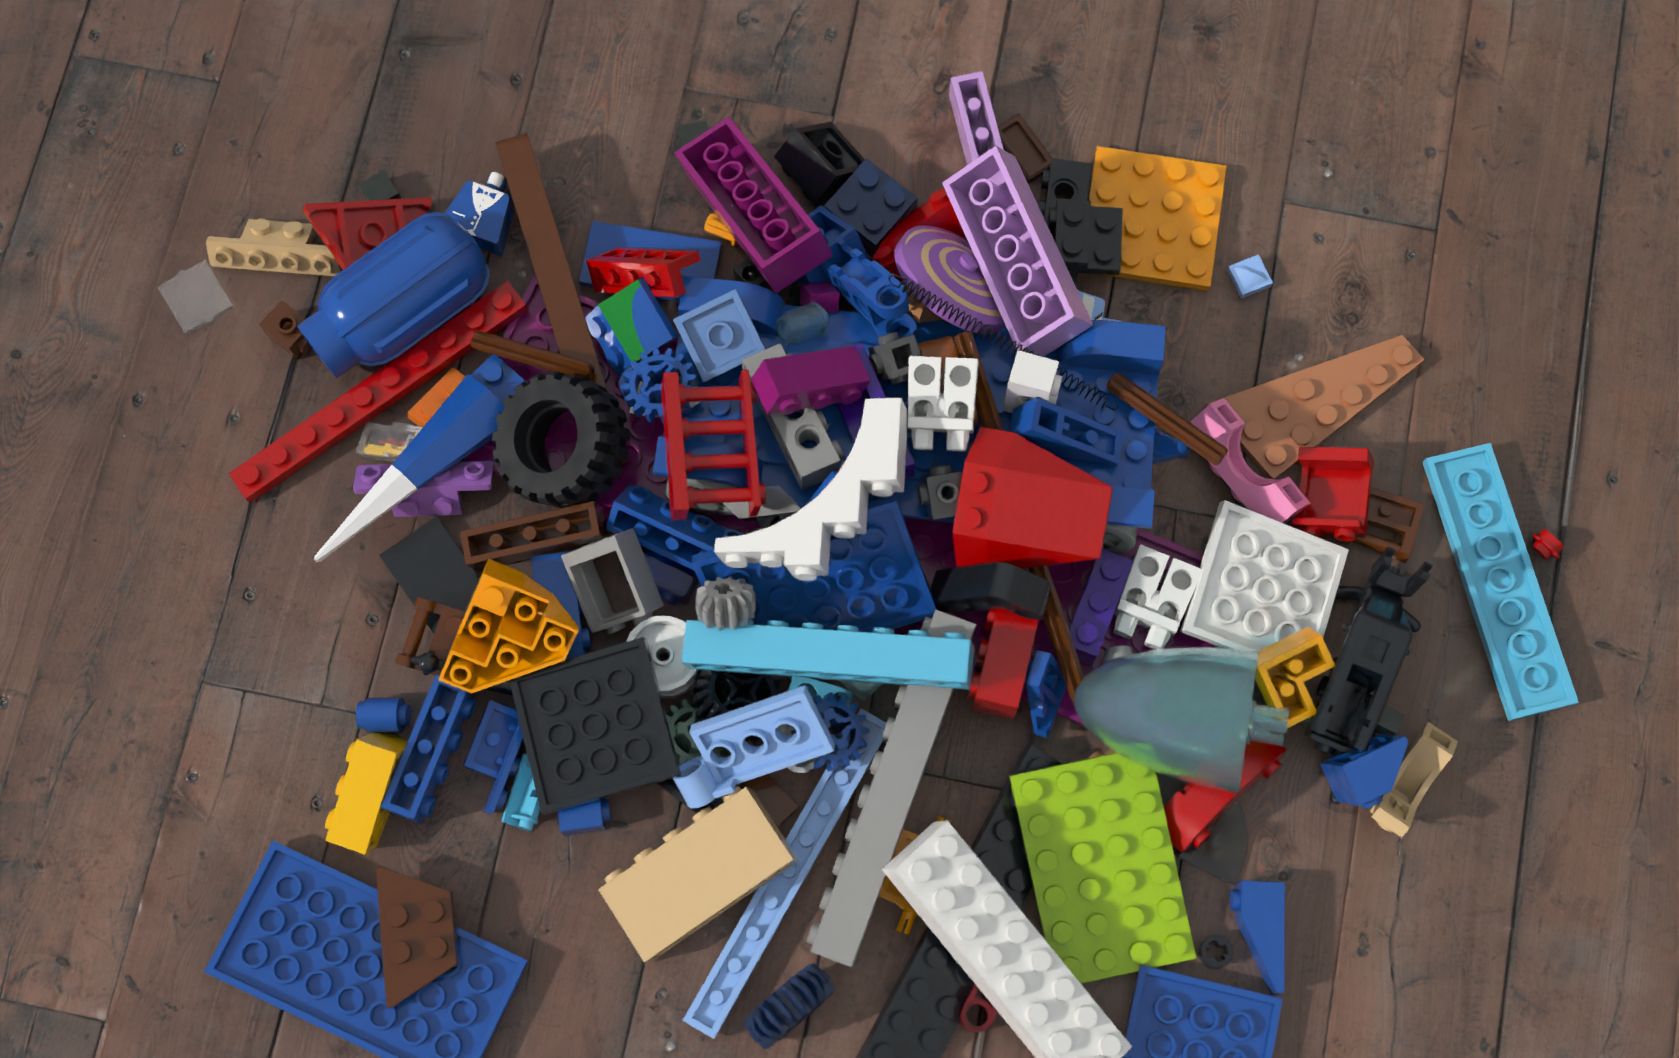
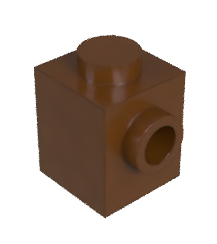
M282 300L259 324L270 339L296 359L312 349L297 328V325L304 321L305 318Z

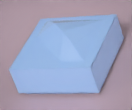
M1259 254L1230 265L1227 269L1241 299L1270 288L1273 284Z

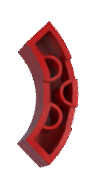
M945 189L934 192L929 197V201L918 207L893 228L878 247L872 261L875 260L892 275H899L901 277L895 262V248L903 235L909 229L916 226L939 227L965 238V233ZM894 276L900 283L903 281L902 277Z
M1256 721L1231 739L1230 745L1225 747L1218 755H1213L1195 773L1199 780L1193 779L1164 806L1171 843L1181 853L1192 845L1197 849L1202 846L1212 835L1208 829L1240 796L1262 777L1268 780L1281 768L1282 764L1278 760L1287 750Z

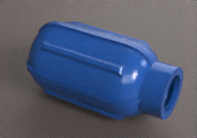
M439 212L427 213L411 221L334 276L324 286L320 294L318 311L298 324L297 328L337 379L357 364L366 366L383 365L397 358L474 302L484 292L489 282L490 270L479 245L458 221H455L447 214Z

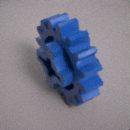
M654 348L653 356L648 357L646 353L642 352L640 353L642 359L640 363L633 360L629 362L633 371L623 372L626 383L621 385V389L626 396L624 399L628 407H633L637 417L645 413L648 422H652L655 416H659L663 423L661 398L663 373L678 372V379L682 376V384H685V388L696 387L699 385L696 375H694L695 370L692 363H687L684 354L681 353L675 358L671 348H668L664 355L660 354L658 348ZM640 381H641V382H643V385H642V387L639 389L640 392H641V394L639 395V394H638V386H639V383H640ZM686 402L685 406H681L686 410L691 408L689 402Z
M833 692L824 695L823 699L820 695H816L812 699L827 729L839 727L840 730L831 735L835 743L834 752L814 758V768L818 769L826 763L827 771L835 770L837 765L843 769L850 765V760L855 761L861 757L857 749L867 747L868 743L862 740L861 736L869 733V729L861 727L860 722L866 719L865 714L857 716L855 711L858 704L854 703L847 706V696L845 695L840 696L836 701ZM796 729L791 731V735L796 733ZM850 732V741L848 743L847 738Z

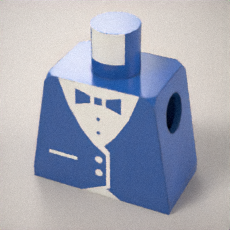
M490 172L485 185L467 181L444 214L458 221L472 235L480 249L502 257L515 207L511 196L503 193L508 183L506 177L496 172Z

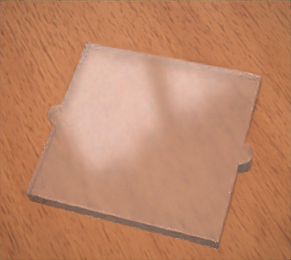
M206 260L186 271H178L177 276L157 287L186 335L207 323L213 324L215 318L234 308Z

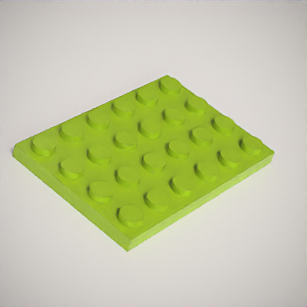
M1150 746L1009 775L1043 937L1080 983L1139 971L1140 965L1155 968L1196 959Z

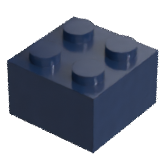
M865 159L825 204L824 208L856 229L866 253L873 258L878 247L893 228L917 209L918 197L868 159Z

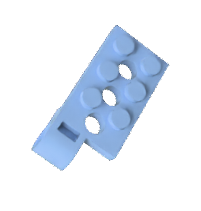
M805 685L692 724L689 733L702 756L690 759L679 765L681 776L673 777V780L688 807L699 808L707 805L715 798L733 793L736 784L834 752L835 743ZM782 724H789L796 729V733L785 735L780 733L777 727ZM755 735L760 737L764 744L752 746L745 741V738ZM719 746L725 747L731 752V755L719 757L713 752V749Z

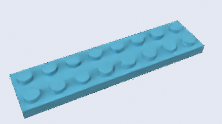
M1491 443L1426 458L1422 463L1508 722L1576 705L1579 701Z

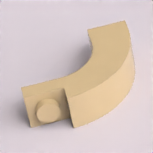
M1429 722L1424 725L1405 751L1392 791L1382 795L1383 801L1372 806L1369 811L1372 813L1371 817L1377 821L1381 828L1388 832H1394L1401 838L1410 829L1422 798L1442 769L1453 757L1458 743L1457 740Z

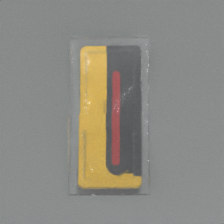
M366 422L356 453L362 458L394 462L423 427L393 422L392 426Z

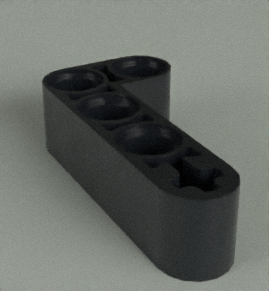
M991 562L936 570L931 585V592L938 611L961 613L1003 608L1025 618L1042 620L1052 583L1017 566L1003 562Z

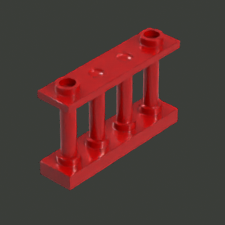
M749 370L741 371L738 386L685 388V384H679L678 372L663 373L661 398L671 520H686L689 508H694V504L748 502L749 516L756 517L761 505L766 504V488L764 483H759L752 403L757 401V391L753 382H750ZM739 400L741 419L688 421L687 418H682L681 406H685L686 402ZM742 434L744 453L691 455L690 452H684L683 440L688 439L689 436ZM745 468L747 487L694 490L693 486H687L686 474L691 473V470Z

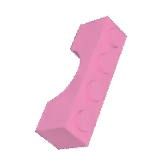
M1225 398L1209 404L1191 421L1193 425L1227 448V454L1222 462L1218 465L1209 462L1210 468L1217 476L1222 477L1231 488L1233 497L1238 502L1244 504L1248 510L1287 524L1310 504L1309 500L1290 477L1267 479L1250 469L1242 456L1240 447L1241 434L1245 423Z

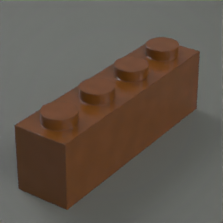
M591 501L460 531L465 565L475 570H481L485 568L488 559L504 565L530 559L531 556L571 550L608 537V532L605 529L606 521L603 507Z

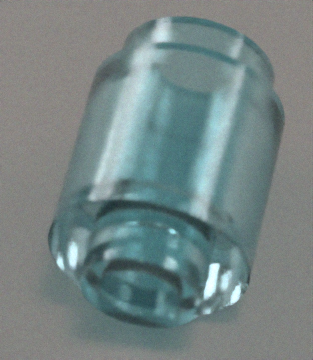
M812 302L785 311L776 321L777 333L784 343L799 344L824 335L828 329L829 316L823 307L818 303Z

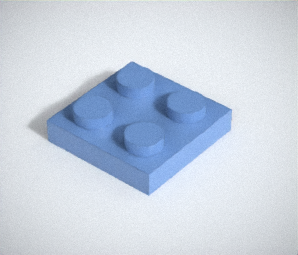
M737 289L673 319L703 382L741 365L742 359L766 349Z

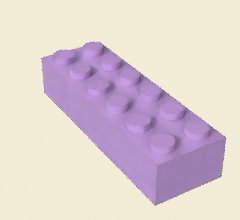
M994 146L942 182L1013 342H1017L1016 347L1022 344V350L1028 348V353L1033 351L1034 355L1039 354V356L1044 357L1093 326L1014 155L998 146Z

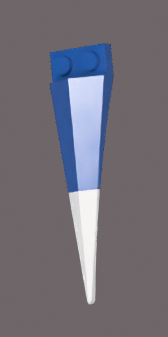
M493 354L471 375L467 374L319 550L314 560L316 562L323 561L419 488L490 442L493 431L497 432L498 423L495 420L498 412L502 413L505 408L503 405L504 401L509 395L514 396L516 394L514 389L523 381H526L497 355Z

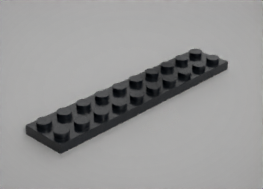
M1027 744L1010 775L1062 763L1034 745ZM1008 778L970 849L1020 909L1032 888V881L1011 783ZM928 926L856 1058H940L960 1022L961 1008L975 983Z

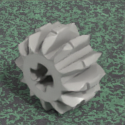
M732 576L727 579L717 577L716 581H705L704 586L697 589L695 597L696 614L699 621L705 623L706 628L718 627L719 631H722L724 628L734 630L736 626H746L748 621L754 618L756 611L755 592H753L752 585L746 584L745 579L734 580Z

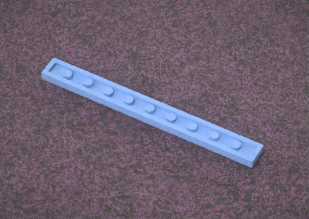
M863 709L859 710L857 716L864 714L866 716V719L860 722L861 727L869 729V733L861 736V739L868 743L867 747L857 749L861 757L855 761L850 760L849 766L841 769L837 765V768L833 771H827L826 768L786 838L787 843L799 861L757 889L682 1020L713 1039L719 1033L873 761L876 751L879 750L883 743L882 735L886 722ZM850 732L847 738L848 743L850 741Z

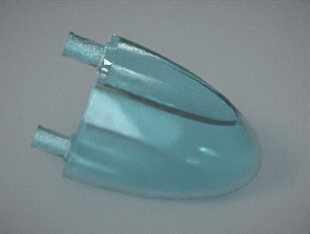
M1170 648L1120 657L1102 664L1087 674L1077 686L1074 694L1075 711L1085 728L1100 742L1119 755L1169 777L1238 794L1246 744H1250V741L1283 746L1284 733H1286L1288 721L1285 720L1289 718L1290 709L1255 705L1256 701L1252 700L1259 652L1230 648Z

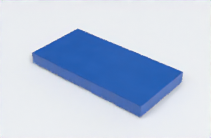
M592 221L579 284L580 286L593 288L586 260L617 247L699 251L701 261L681 269L682 279L683 276L716 279L722 242ZM655 296L657 299L679 302L680 296L676 298Z

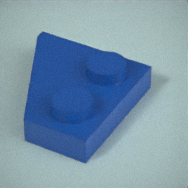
M1037 650L1034 661L1032 660L1028 664L1026 688L1034 734L1049 738L1066 689V683L1057 660L1050 653Z

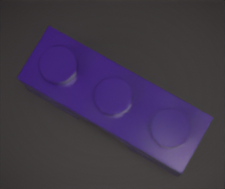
M1102 549L1101 558L1096 559L1082 598L1069 627L1078 659L1093 665L1098 656L1134 562Z

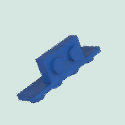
M489 700L486 704L462 767L495 779L482 811L486 814H493L495 809L501 810L508 794V790L504 789V785L508 775L514 776L519 767L521 757L517 755L521 742L524 743L517 710Z

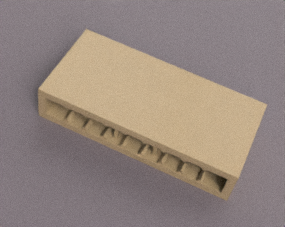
M740 786L735 787L733 793L722 796L724 803L713 810L710 806L701 810L692 818L695 823L685 830L678 827L663 837L665 843L656 850H653L652 847L645 849L634 857L636 863L625 871L621 867L604 878L606 884L598 890L644 963L653 962L799 861L753 789L747 787L741 789Z

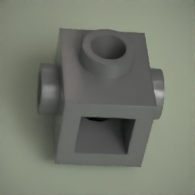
M893 332L878 337L879 344L868 347L870 354L868 358L878 381L890 379L893 385L909 380V356H921L915 335L899 337L898 332Z
M950 464L930 467V473L921 475L922 484L917 485L920 504L926 505L927 516L933 520L955 516L962 471L957 469L951 470ZM946 486L945 494L941 495L942 488Z

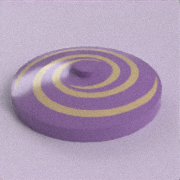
M926 225L912 227L903 235L896 245L894 256L902 279L908 278L907 285L911 281L914 282L913 288L919 284L918 292L922 288H925L924 295L931 291L930 298L936 294V301L939 298H942V304L948 301L947 308L953 304V311L956 308L960 309L959 314L965 311V317L969 314L971 315L970 321L973 318H977L976 324L982 321V327L988 324V330L994 328L993 333L1004 329L1006 325L968 240L948 230ZM917 286V287L915 288V290L912 292L914 295H915V293H916V291H917L918 286ZM922 290L921 293L917 296V298H918L919 300H920V298H921V296H922L923 290ZM929 293L922 301L924 305L928 299ZM935 297L926 306L930 310ZM940 301L931 310L947 322L965 330L969 317L964 321V323L961 326H959V324L962 320L963 314L954 323V319L957 315L958 310L952 315V317L949 320L948 317L952 307L946 312L944 316H942V314L944 312L946 304L941 308V310L938 313L936 312L939 307ZM975 320L966 329L967 331L972 330ZM981 323L975 328L973 332L978 333ZM986 327L981 331L980 334L985 333Z

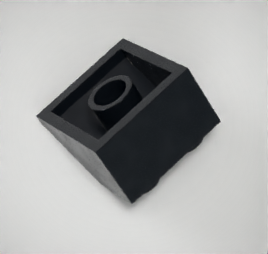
M832 122L795 128L774 156L782 166L783 172L793 178L802 188L803 194L815 204L829 201L865 160Z

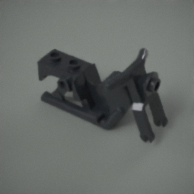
M1389 546L1372 565L1368 582L1363 588L1359 586H1338L1335 599L1357 600L1358 603L1350 625L1345 624L1342 627L1343 631L1348 632L1339 656L1333 658L1335 666L1329 669L1331 670L1329 676L1324 675L1319 682L1316 695L1320 696L1316 706V713L1312 716L1305 733L1306 736L1317 741L1315 748L1335 755L1337 749L1350 754L1351 746L1367 752L1404 658L1410 654L1408 648L1412 641V632H1418L1421 628L1420 622L1403 608L1404 600L1401 597H1411L1427 582L1430 576L1428 572L1432 569L1433 564L1425 561L1409 579L1399 576L1401 569L1391 565L1393 561L1391 557L1395 554L1396 549ZM1357 728L1358 732L1352 745L1355 730Z

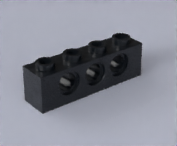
M1052 158L1050 170L1043 169L1041 189L1047 190L1046 199H1039L1038 206L1047 226L1049 208H1055L1057 197L1055 195L1063 193L1073 200H1087L1091 163ZM1049 228L1051 235L1053 237L1054 229ZM1069 272L1076 286L1077 273Z

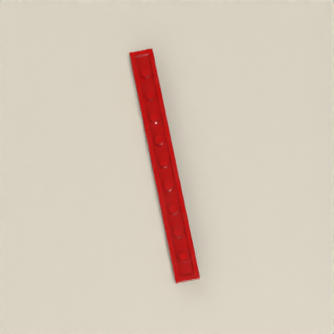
M505 282L228 474L244 498L249 503L253 502L474 349L471 346V339L475 331L479 330L494 335L529 311L527 305L510 282Z

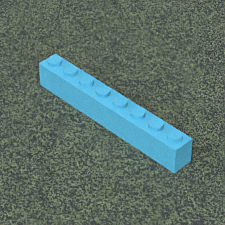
M699 618L698 621L686 620L681 662L689 669L971 690L974 645L971 640L966 639V635L960 633H945L944 638L930 637L929 632L910 630L908 635H896L892 629L873 628L872 633L859 632V628L848 625L837 626V630H823L824 626L816 623H803L802 628L788 627L789 624L787 622L775 620L767 621V626L754 625V621L749 620L746 626H736L734 630L724 628L722 631H719L718 627L706 628L705 623L700 622Z

